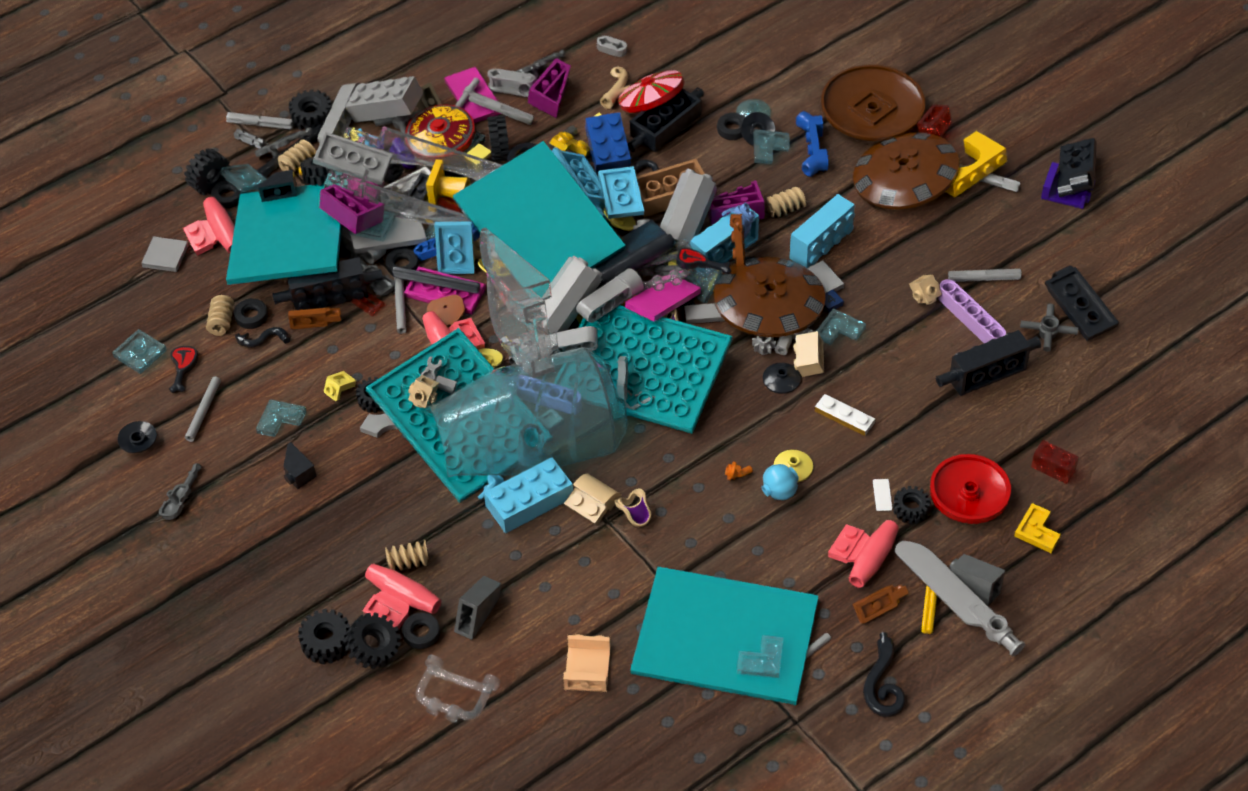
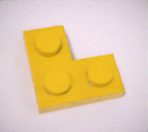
M560 132L550 142L551 145L562 151L570 149L585 157L590 153L587 143L575 140L573 135L568 132Z
M1032 503L1016 529L1014 537L1052 553L1061 534L1044 527L1051 511Z

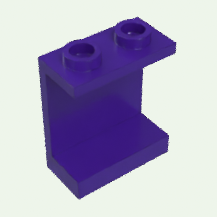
M1052 162L1043 186L1041 199L1083 209L1085 202L1089 203L1090 190L1059 197L1057 188L1059 163Z

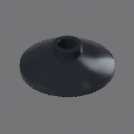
M753 112L742 121L741 134L750 145L764 146L773 139L775 125L767 114ZM754 128H758L759 133H755Z
M788 363L772 364L763 373L764 385L774 393H790L799 386L801 381L800 372Z
M135 421L127 424L120 430L118 444L122 450L128 453H141L153 446L157 433L154 426L150 423Z

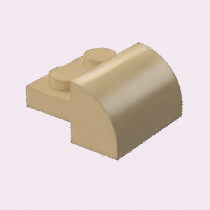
M586 473L573 484L575 488L564 504L598 525L607 510H612L615 505L614 500L620 498L621 494Z

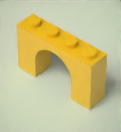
M978 131L965 138V153L976 159L977 162L970 166L959 167L956 180L946 192L956 197L1007 162L1006 148Z

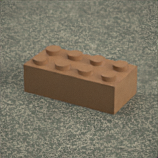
M697 159L636 177L644 208L643 217L667 210L681 174L685 173L686 169H691L700 175L705 174Z

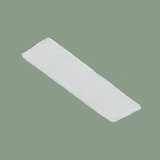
M874 479L873 487L876 510H892L889 480Z

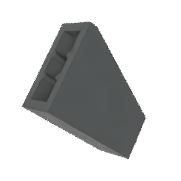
M963 554L959 559H954L950 564V570L987 606L1000 595L1005 574L1003 569Z
M483 576L459 598L454 632L471 640L475 637L498 602L502 583Z

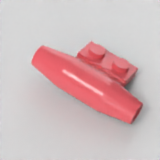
M208 197L203 202L207 220H198L184 227L183 230L197 256L212 249L217 241L230 254L235 226L228 212L215 197Z
M430 311L423 315V324L431 345L457 328H460L477 349L485 348V342L471 318L454 322L448 328L435 312Z
M886 520L869 537L864 530L846 524L828 551V557L846 564L848 562H855L849 576V582L855 587L862 588L879 570L891 551L899 527L894 521Z
M371 564L368 567L365 578L378 587L381 592L372 596L362 610L364 614L371 613L372 616L374 613H379L380 618L385 615L387 616L386 621L392 620L394 622L393 628L397 626L400 629L409 616L410 607L431 614H435L440 608L441 599L422 584L383 566Z

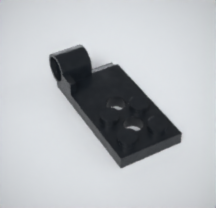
M1095 138L1060 146L1057 185L1059 197L1094 189L1097 148Z
M1069 265L1052 274L1051 279L1045 281L1048 292L1075 327H1078L1079 332L1086 341L1118 326V320L1076 267L1073 268ZM1082 301L1086 306H1079L1077 302ZM1088 315L1095 316L1097 320H1090Z

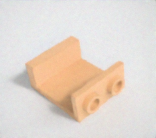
M580 634L568 635L567 666L563 678L564 690L607 691L610 637L601 635L595 637Z

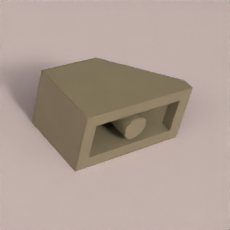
M431 82L421 86L424 93L417 103V107L420 110L442 105Z

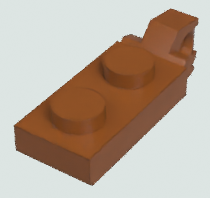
M731 214L730 226L734 229L731 233L732 242H735L733 259H736L737 266L744 265L745 243L742 214Z
M340 308L288 311L290 328L326 327L329 323L341 321Z
M886 586L854 603L853 606L860 623H866L898 606L899 598L908 594L906 586Z

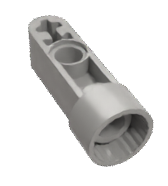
M629 268L582 299L576 307V312L588 322L593 323L641 292L644 288L642 279L636 271Z

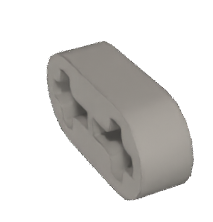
M601 36L597 39V49L599 51L616 57L626 55L627 44L624 41L609 36Z

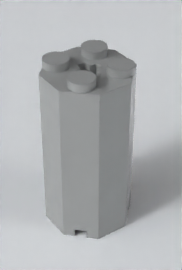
M686 169V172L681 174L660 225V228L667 235L671 234L676 242L673 244L674 249L672 251L678 252L683 247L690 248V240L694 236L699 235L717 191V186L713 182L712 176L708 174L700 175L691 169Z
M576 256L569 257L527 316V319L531 320V323L547 334L568 330L579 314L576 312L578 303L596 290L602 281L601 276L603 274L595 268L588 267L589 263L584 259L577 258Z

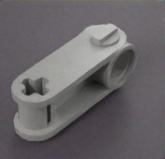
M491 69L487 73L490 80L488 87L491 91L528 97L529 89L538 80L535 75L530 73L502 69Z

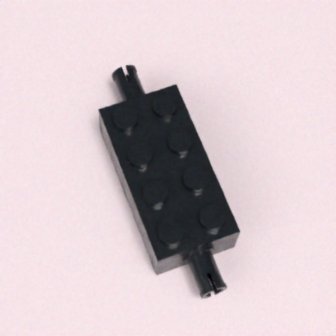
M697 87L689 93L682 88L677 95L667 102L637 114L629 121L630 136L633 139L627 143L628 149L634 152L643 144L654 152L658 151L702 115V100L700 98L704 96V91Z
M358 257L338 262V270L336 272L288 277V290L272 293L275 305L291 301L294 303L295 310L318 309L369 297L366 288L368 283L383 281L384 279L381 269L366 273L362 271L360 258Z
M1019 330L1012 333L1009 332L997 339H991L987 343L974 346L967 351L959 352L952 356L950 371L937 375L935 378L939 387L951 383L960 396L1025 371L1030 351L1041 348V341L1037 336L1026 340Z

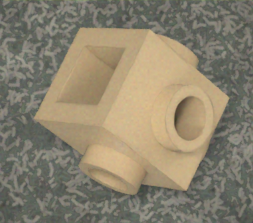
M923 275L909 284L913 291V297L918 304H932L937 301V297L942 295L939 289L940 286L933 275Z
M421 375L415 380V383L411 384L408 391L410 393L408 400L419 408H426L430 404H434L438 396L436 391L439 382Z

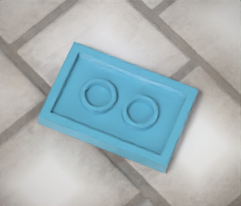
M634 166L600 170L598 172L608 219L644 215Z
M472 221L435 222L438 272L446 274H474Z

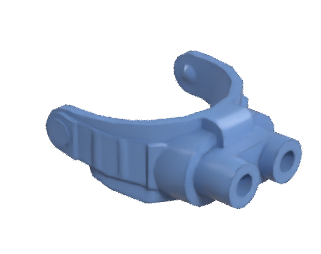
M747 203L722 212V216L727 215L729 212L742 214L744 239L751 229L753 218L756 217L755 212L749 210L750 207Z

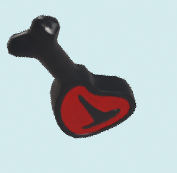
M683 247L678 251L676 264L682 269L712 268L723 271L726 275L731 273V264L729 262L719 263L711 261L701 252L691 248Z
M178 346L171 351V360L176 365L177 372L174 384L169 387L171 393L177 391L184 392L186 390L182 385L184 374L194 368L199 357L197 349L192 346Z

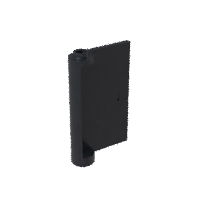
M650 220L621 237L620 239L626 248L595 267V269L603 274L601 276L602 281L596 290L630 268L636 271L674 249L673 244L676 242L672 235H667L653 220Z

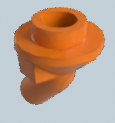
M733 462L728 464L725 475H727V480H735L736 477H743L752 473L753 469L751 466L741 469V466Z

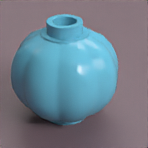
M775 464L765 470L763 474L764 485L761 488L767 497L771 496L776 500H787L796 493L799 478L792 467L788 468L784 464Z

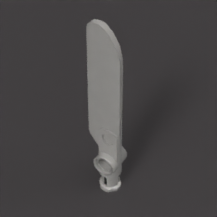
M902 541L896 545V555L966 624L982 627L986 631L987 638L997 642L999 645H1004L1010 651L1009 654L1011 656H1016L1025 647V643L1019 641L1013 635V630L1007 626V620L1001 615H996L933 552L911 541Z

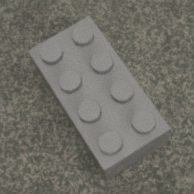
M415 76L380 82L375 81L367 84L361 83L356 86L345 107L354 123L411 115L424 92Z

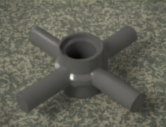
M422 110L414 111L411 115L376 119L374 123L375 126L393 123L396 129H400L402 137L406 138V128L409 124V119H412Z
M1053 304L1047 305L1046 316L1042 318L1040 323L1021 320L1020 328L1039 330L1040 336L1044 339L1043 350L1047 352L1051 350L1052 339L1056 337L1058 332L1075 335L1078 333V327L1059 325V320L1054 316L1055 306Z

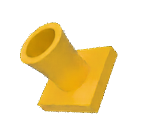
M436 159L426 183L429 209L437 210L442 196L453 198L454 194L470 185V178L445 176L443 160Z

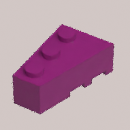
M556 58L529 89L528 103L557 118L569 80L571 66Z
M752 181L751 185L744 188L742 186L737 187V191L732 193L724 192L714 196L708 211L711 226L722 217H725L722 216V212L729 208H736L743 203H747L750 209L759 215V219H764V199L757 181Z
M336 184L326 187L320 192L319 208L354 234H358L383 222L385 206L383 203L375 204L370 202L366 196L363 198L355 196L353 191Z

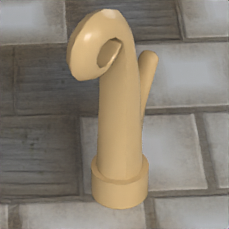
M614 67L611 70V75L619 80L600 99V103L604 108H612L616 99L629 87H624L628 80V73L622 67Z

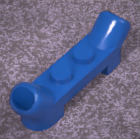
M802 111L796 117V126L806 131V143L809 142L807 152L808 155H811L802 163V171L805 175L812 177L818 171L828 170L827 149H820L818 137H821L823 134L822 115L812 116L806 111Z

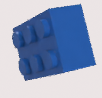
M620 112L586 118L585 130L595 173L598 174L600 170L630 167L631 157Z

